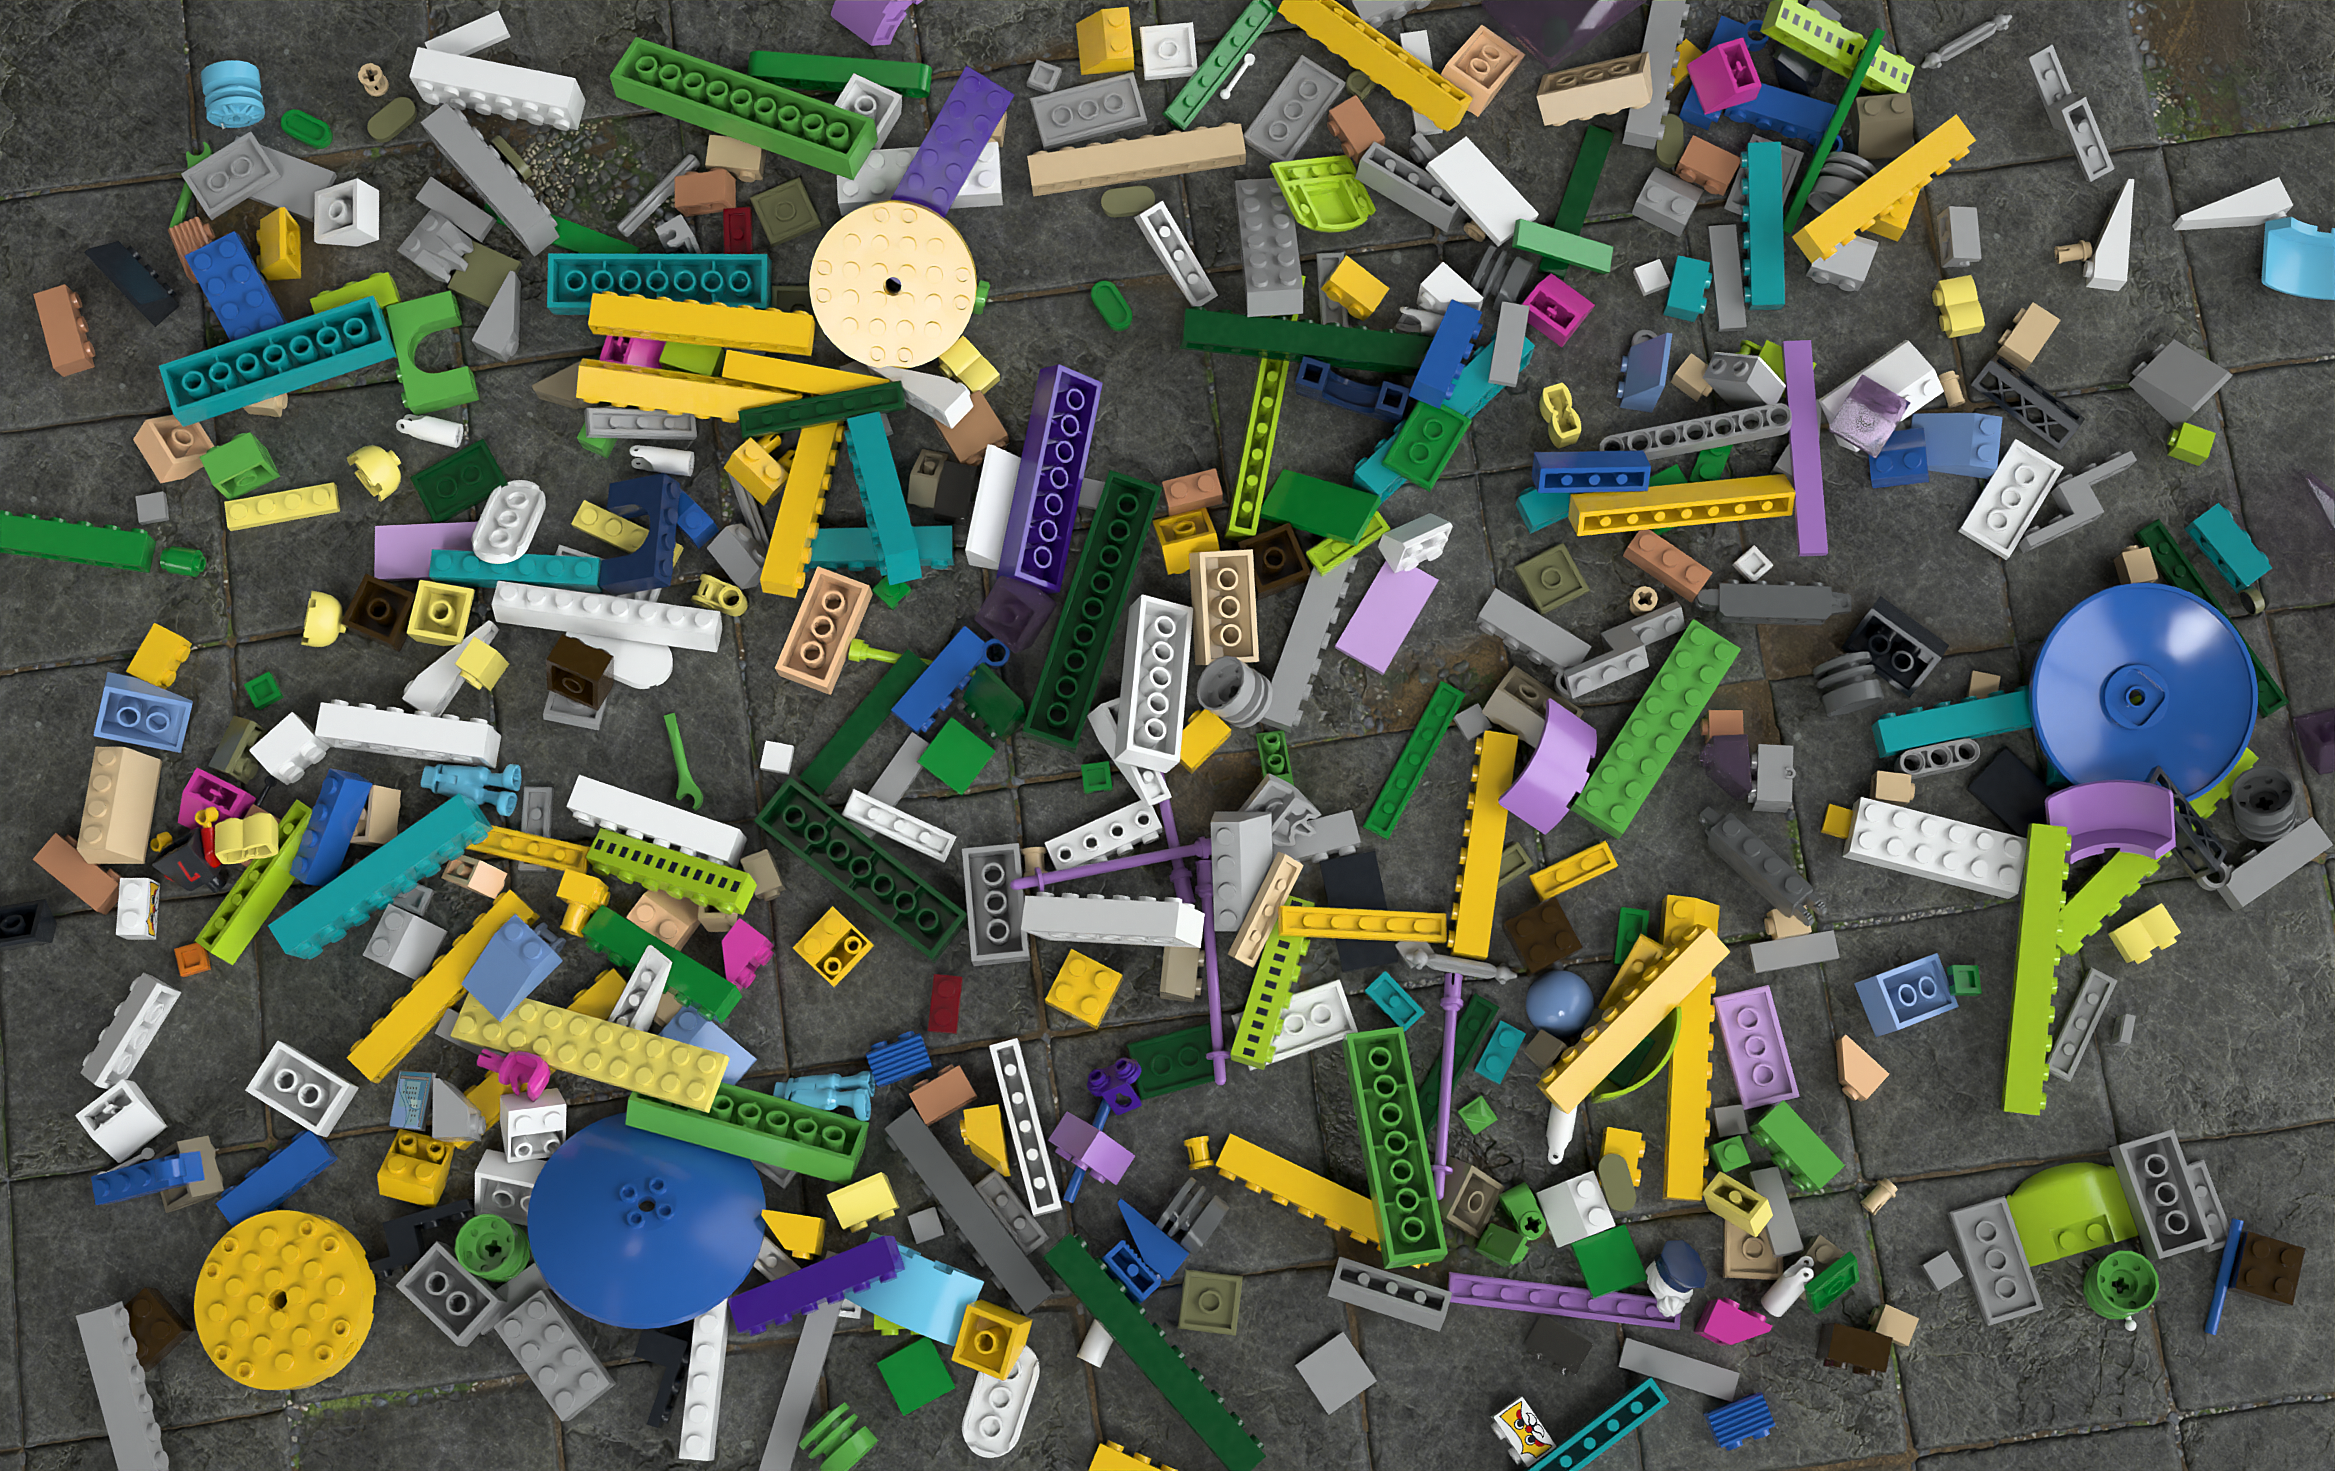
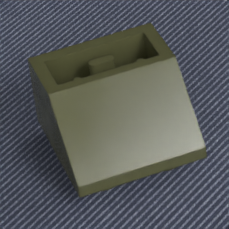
M233 716L208 766L221 774L248 784L249 780L255 777L259 768V761L249 750L269 732L256 722Z

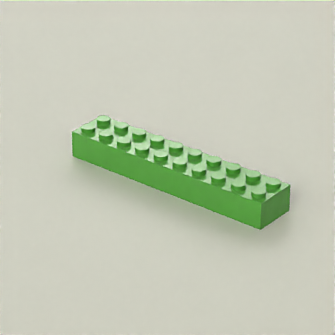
M635 37L610 75L617 98L850 180L855 179L878 141L874 119L638 37Z

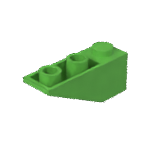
M1284 730L1256 734L1262 780L1270 773L1294 786Z
M1490 1223L1487 1225L1474 1250L1505 1268L1518 1262L1521 1263L1529 1247L1525 1246L1528 1238Z

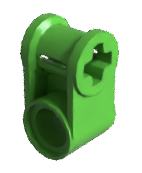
M1525 1182L1498 1195L1505 1212L1511 1218L1520 1235L1532 1241L1544 1233L1546 1229L1545 1219ZM1527 1219L1531 1223L1535 1221L1538 1223V1227L1535 1229L1536 1233L1525 1229V1226L1528 1224Z

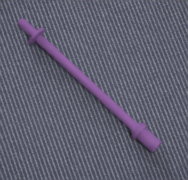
M1160 772L1165 781L1164 773ZM1170 799L1160 802L1159 806L1170 849L1180 847ZM1183 858L1173 859V871L1169 878L1170 882L1174 883L1176 896L1182 899V903L1193 904L1196 900L1194 899L1190 881L1192 872L1184 867Z
M1202 836L1198 837V840L1191 845L1048 873H1042L1040 868L1036 867L1034 869L1035 875L1013 879L1010 882V887L1013 890H1020L1037 886L1039 892H1044V885L1194 855L1201 857V859H1208L1209 855H1212L1211 838L1205 839Z
M1199 860L1195 862L1197 873L1195 893L1201 898L1202 913L1205 914L1203 929L1213 1052L1206 1054V1058L1213 1060L1216 1084L1223 1085L1226 1082L1225 1059L1231 1058V1052L1224 1051L1212 898V860Z
M1452 973L1444 975V997L1440 999V1006L1445 1010L1435 1162L1434 1165H1430L1432 1174H1434L1433 1182L1437 1200H1441L1444 1196L1445 1175L1453 1173V1169L1446 1166L1456 1017L1457 1012L1463 1007V1000L1461 999L1463 976L1455 973L1454 985H1452Z

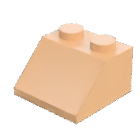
M174 415L145 420L133 439L160 483L184 479L204 467L200 456L206 454L207 450L214 447L199 422L183 427Z
M658 889L657 892L651 890L645 892L626 917L638 927L678 951L683 948L701 924L698 920L699 905L692 902L690 898H674L661 889Z

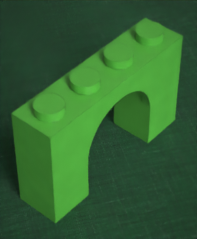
M446 291L386 306L388 316L384 319L388 331L392 333L394 339L392 342L396 353L394 358H398L399 367H396V374L399 382L404 385L405 392H401V397L405 408H409L414 415L418 416L479 400L474 374L468 366L433 374L423 372L416 368L415 351L424 337L436 331L462 325L458 303L452 292Z

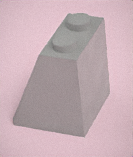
M2174 339L2167 347L2162 343L2151 354L2154 359L2149 364L2143 361L2132 372L2135 378L2129 385L2177 429L2233 375Z

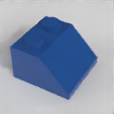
M1924 428L1885 432L1868 444L1873 488L1929 482Z

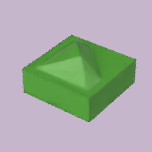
M1482 1095L1457 1112L1473 1136L1498 1120Z

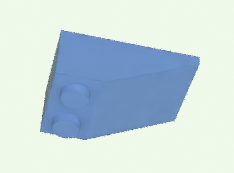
M1665 333L1632 346L1627 356H1622L1620 372H1624L1623 382L1619 381L1616 398H1621L1620 408L1652 413L1665 387L1672 333Z
M1979 413L1912 414L1910 429L1924 428L1929 471L1989 479L1997 470L2002 417Z
M107 672L94 736L181 753L193 701L141 679Z
M515 914L494 934L462 982V985L501 1023L563 960Z
M1937 953L1854 983L1875 1037L1900 1030L1959 1007L1955 996L1950 995L1949 981Z
M691 1005L688 1008L683 1006L658 1036L727 1055L730 1059L721 1082L735 1086L757 1059L712 1021L708 1022L699 1016L696 1012L697 1009Z

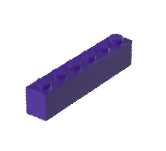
M884 1235L728 1299V1303L738 1333H749L750 1336H755L766 1332V1326L772 1323L779 1326L793 1320L792 1315L801 1312L802 1315L813 1313L819 1310L818 1305L824 1302H828V1305L838 1303L845 1299L844 1294L851 1291H854V1294L865 1292L871 1289L870 1284L880 1280L882 1284L898 1278L896 1273L905 1270L895 1237Z

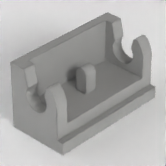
M1947 207L1937 216L1941 267L1970 266L1969 262L1981 260L1977 208Z
M681 214L655 228L667 254L675 253L679 249L683 250L684 254H702L694 234Z

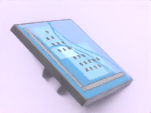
M399 1070L388 1127L425 1131L428 1113L433 1112V1109L429 1108L431 1099H433V1079L436 1077V1073Z

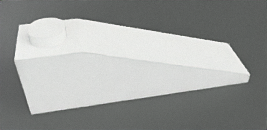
M2278 177L2181 215L2172 226L2174 230L2261 225L2265 221L2286 218V213L2291 209L2293 203Z
M2128 179L2120 189L2092 251V257L2084 264L2083 276L2087 277L2086 287L2119 291L2127 282L2134 179Z
M1163 201L1156 203L1134 217L1147 241L1191 306H1202L1218 296Z
M867 365L873 377L889 379L890 382L901 380L906 402L951 429L973 407L969 397L970 391L960 382L956 384L945 377L892 366L877 368Z
M488 620L465 638L462 644L456 645L420 673L415 680H411L404 689L405 695L402 699L418 711L429 712L432 714L431 717L439 718L466 680L459 675L461 670L455 665V662L474 636L490 645L499 631L498 627Z
M1120 697L1099 705L1087 715L1099 742L1113 761ZM1114 761L1146 807L1158 804L1172 797L1159 771Z
M652 945L646 948L608 1022L648 1032L672 965V961Z

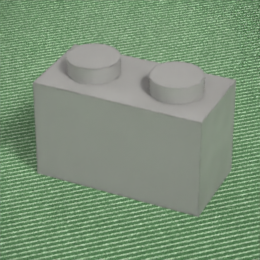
M742 523L726 526L707 549L740 590L756 587L760 582L767 551L760 547L752 537L751 531L743 526Z

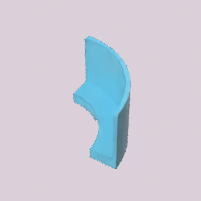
M2293 217L2265 221L2262 283L2269 288L2294 296L2335 300V228L2331 229V233L2318 232L2317 226L2303 223Z
M871 1232L867 1242L882 1237V1235ZM896 1241L905 1270L896 1273L898 1278L882 1284L880 1280L870 1284L871 1289L859 1294H854V1291L845 1294L847 1300L886 1320L934 1340L955 1346L967 1304L977 1300L984 1281L966 1271L938 1260L934 1262L920 1256L921 1253Z

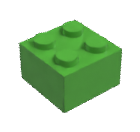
M251 432L238 434L232 438L231 442L223 446H214L207 450L206 454L200 456L213 486L230 501L280 477L267 448Z

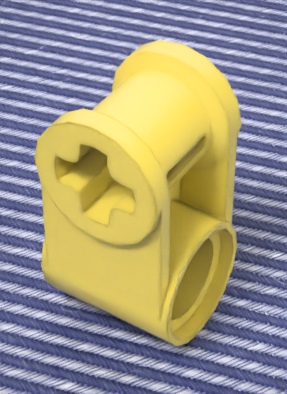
M701 574V583L696 595L691 598L692 602L736 617L745 613L748 601L738 587L722 582L712 576ZM739 596L737 604L733 606L727 605L729 598Z

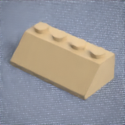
M1643 52L1543 75L1536 97L1544 126L1551 124L1553 126H1560L1566 124L1569 120L1578 118L1579 120H1588L1594 117V115L1601 113L1611 115L1624 108L1632 107V109H1639L1651 102L1653 94L1649 53Z
M1253 549L1189 553L1195 665H1209L1217 658L1224 656L1235 657L1244 663L1259 662Z
M95 747L77 844L78 852L88 864H145L162 766L161 759L126 747Z

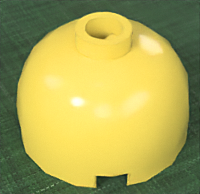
M364 446L347 457L349 465L351 466L355 463L359 469L355 472V475L374 497L378 495V501L381 502L399 486L401 473L398 465L401 462L392 450L386 452L378 446Z
M311 591L301 645L312 647L328 646L336 641L339 632L345 633L346 628L341 624L344 618L342 616V606L333 596Z

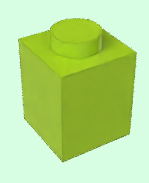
M2184 422L2176 430L2173 429L2167 440V445H2170L2167 455L2200 466L2209 457L2216 433Z

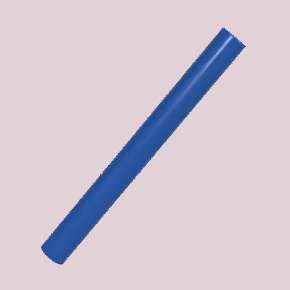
M1104 1097L1092 1124L1093 1127L1100 1131L1103 1130L1111 1109ZM1078 1166L1074 1169L1063 1200L1072 1204L1086 1171Z
M2234 1218L2231 1219L2204 1332L2213 1335L2217 1334L2244 1221Z

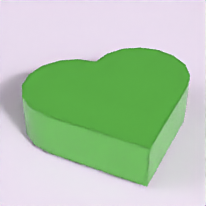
M980 280L972 313L978 315L983 313L990 288L989 282Z

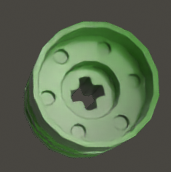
M480 1214L470 1219L460 1229L456 1238L455 1253L459 1263L468 1272L494 1283L507 1282L517 1277L525 1269L530 1258V1243L527 1234L519 1226L494 1214ZM501 1248V1252H496L494 1254L495 1249Z
M2117 1251L2104 1257L2087 1270L2083 1280V1293L2088 1305L2098 1315L2108 1319L2122 1320L2148 1308L2156 1299L2159 1290L2158 1275L2153 1265L2144 1256L2133 1251ZM2116 1281H2117V1287L2122 1288V1291H2120V1292H2118V1293H2117V1288L2112 1287V1283H2114V1282H2116Z
M846 1402L833 1410H829L808 1429L804 1439L798 1444L802 1450H806L813 1443L817 1445L808 1455L810 1459H814L822 1453L827 1456L819 1467L821 1471H848L879 1441L867 1426L855 1432L850 1429L858 1418L856 1414L843 1421L842 1417L850 1409Z

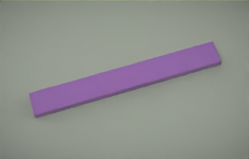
M1811 340L1783 341L1782 357L1784 382L1786 385V405L1792 413V426L1788 433L1792 484L1796 492L1794 509L1798 556H1825L1828 554Z
M1448 1272L1447 1291L1452 1292L1451 1303L1680 1330L1681 1313L1676 1314L1674 1317H1665L1657 1308L1655 1297L1613 1292L1592 1300L1588 1289Z

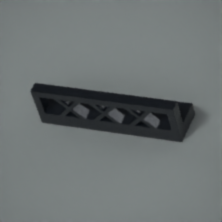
M1995 353L1971 384L2058 450L2064 447L2085 420L2084 417L1997 353ZM1989 371L1998 378L1999 388L1989 389L1980 381ZM2016 391L2019 393L2022 404H2009L2006 401L2005 392ZM2038 407L2041 409L2044 421L2034 422L2028 418L2027 408ZM2061 424L2069 431L2059 441L2051 435L2050 425Z
M2159 765L2152 768L2144 782L2157 785L2155 782L2158 780L2161 787L2172 791L2173 803L2175 802L2179 808L2178 812L2174 804L2176 847L2170 851L2193 880L2217 872L2228 851ZM2192 824L2196 829V833L2192 829ZM2209 846H2210V847L2212 848V850L2215 852V855H2214V856H2213L2212 853L2210 852Z

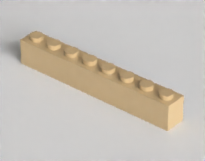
M1229 122L1214 128L1197 127L1188 132L1170 131L1162 136L1144 135L1139 139L1129 141L1127 139H1117L1112 143L1102 145L1100 143H1091L1083 148L1064 147L1059 151L1050 153L1038 151L1033 153V155L1027 156L1033 196L1243 165L1246 164V150L1241 124Z

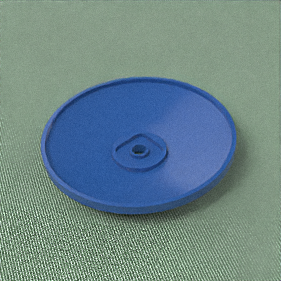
M2131 583L2114 586L2094 593L2075 604L2059 618L2045 636L2035 657L2030 676L2029 710L2035 736L2050 764L2071 786L2102 780L2144 782L2151 769L2159 765L2185 799L2190 802L2210 791L2232 771L2249 743L2257 716L2258 687L2256 674L2250 654L2237 630L2224 615L2205 600L2190 592L2165 584ZM2134 689L2141 694V701L2136 706L2129 701V694ZM2156 780L2155 783H2156L2158 786H2161V784L2158 782V780Z
M627 1112L619 1113L594 1122L575 1133L553 1153L544 1165L532 1189L528 1206L527 1226L531 1252L535 1264L548 1286L561 1300L581 1314L602 1323L624 1328L650 1329L676 1325L696 1318L719 1305L739 1287L751 1271L758 1258L765 1234L766 1221L761 1216L762 1209L766 1210L763 1186L757 1170L749 1158L625 1125ZM644 1201H651L655 1204V1208L649 1212H644L639 1209V1205Z

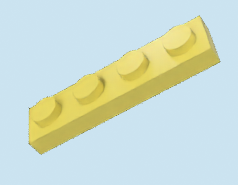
M334 482L224 502L227 527L230 531L340 512L337 485Z
M585 500L571 523L574 528L630 554L640 548L649 533V530ZM677 543L674 548L673 568L684 549L682 545Z

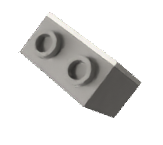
M1715 352L1703 376V379L1731 407L1750 409L1776 404L1786 386L1759 356Z

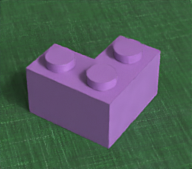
M1068 1111L1048 1139L1049 1142L1057 1147L1055 1153L1067 1161H1070L1071 1157H1073L1071 1162L1084 1171L1089 1167L1091 1169L1089 1175L1102 1184L1105 1180H1108L1117 1185L1135 1155L1102 1131Z

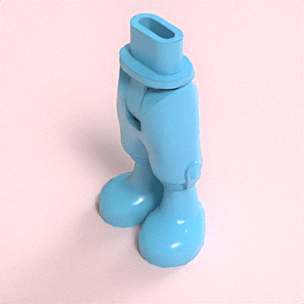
M437 764L436 767L426 765L421 779V787L429 788L435 794H441L450 798L460 793L474 800L478 805H482L485 802L496 806L498 814L510 816L516 807L517 795L507 791H488L483 787L491 785L519 791L521 786V769L519 765L509 764L503 773H491L483 765L477 767Z
M862 1071L849 1077H841L839 1074L833 1073L829 1075L804 1076L795 1079L789 1078L788 1082H776L773 1096L822 1110H832L839 1105L848 1106L854 1110L858 1120L868 1121L871 1114L870 1097H873L875 1093V1079L872 1071Z

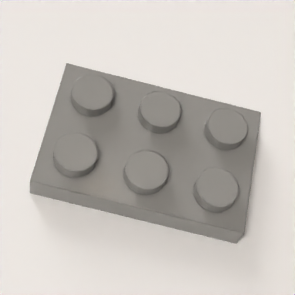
M251 131L181 174L211 220L281 178Z
M1753 134L1749 143L1773 141ZM1781 145L1782 197L1784 206L1804 153ZM1741 166L1724 206V209L1739 215L1742 212V205H1746V195L1741 194V179L1745 178V168H1741Z

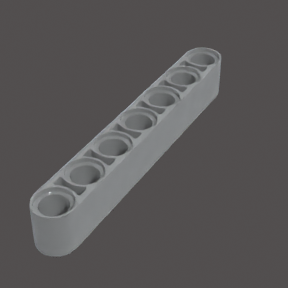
M1776 403L1605 437L1600 443V451H1607L1612 446L1618 447L1620 451H1637L1633 448L1634 444L1644 441L1648 445L1641 451H1644L1648 460L1769 438L1783 435L1790 430L1792 426V413L1787 405ZM1775 415H1783L1787 418L1781 424H1776L1772 421ZM1749 420H1755L1759 424L1754 429H1747L1744 427V423ZM1722 425L1731 428L1730 432L1725 435L1718 434L1716 429ZM1692 431L1703 433V436L1698 440H1692L1688 437ZM1666 436L1675 438L1674 443L1671 445H1663L1661 440Z

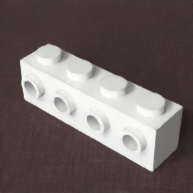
M1140 800L1045 842V847L1056 871L1108 861L1107 857L1115 853L1118 856L1124 855L1134 849L1133 845L1143 841L1144 844H1148L1159 838L1158 834L1162 833V826L1153 806L1146 807L1143 801Z

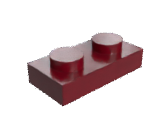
M751 208L723 209L724 254H753Z
M934 974L928 1032L957 1035L963 977Z

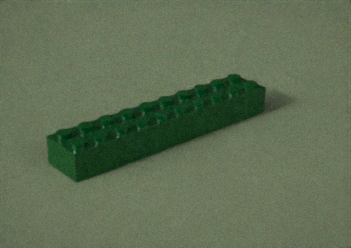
M1109 470L1022 731V737L1075 754L1163 487Z

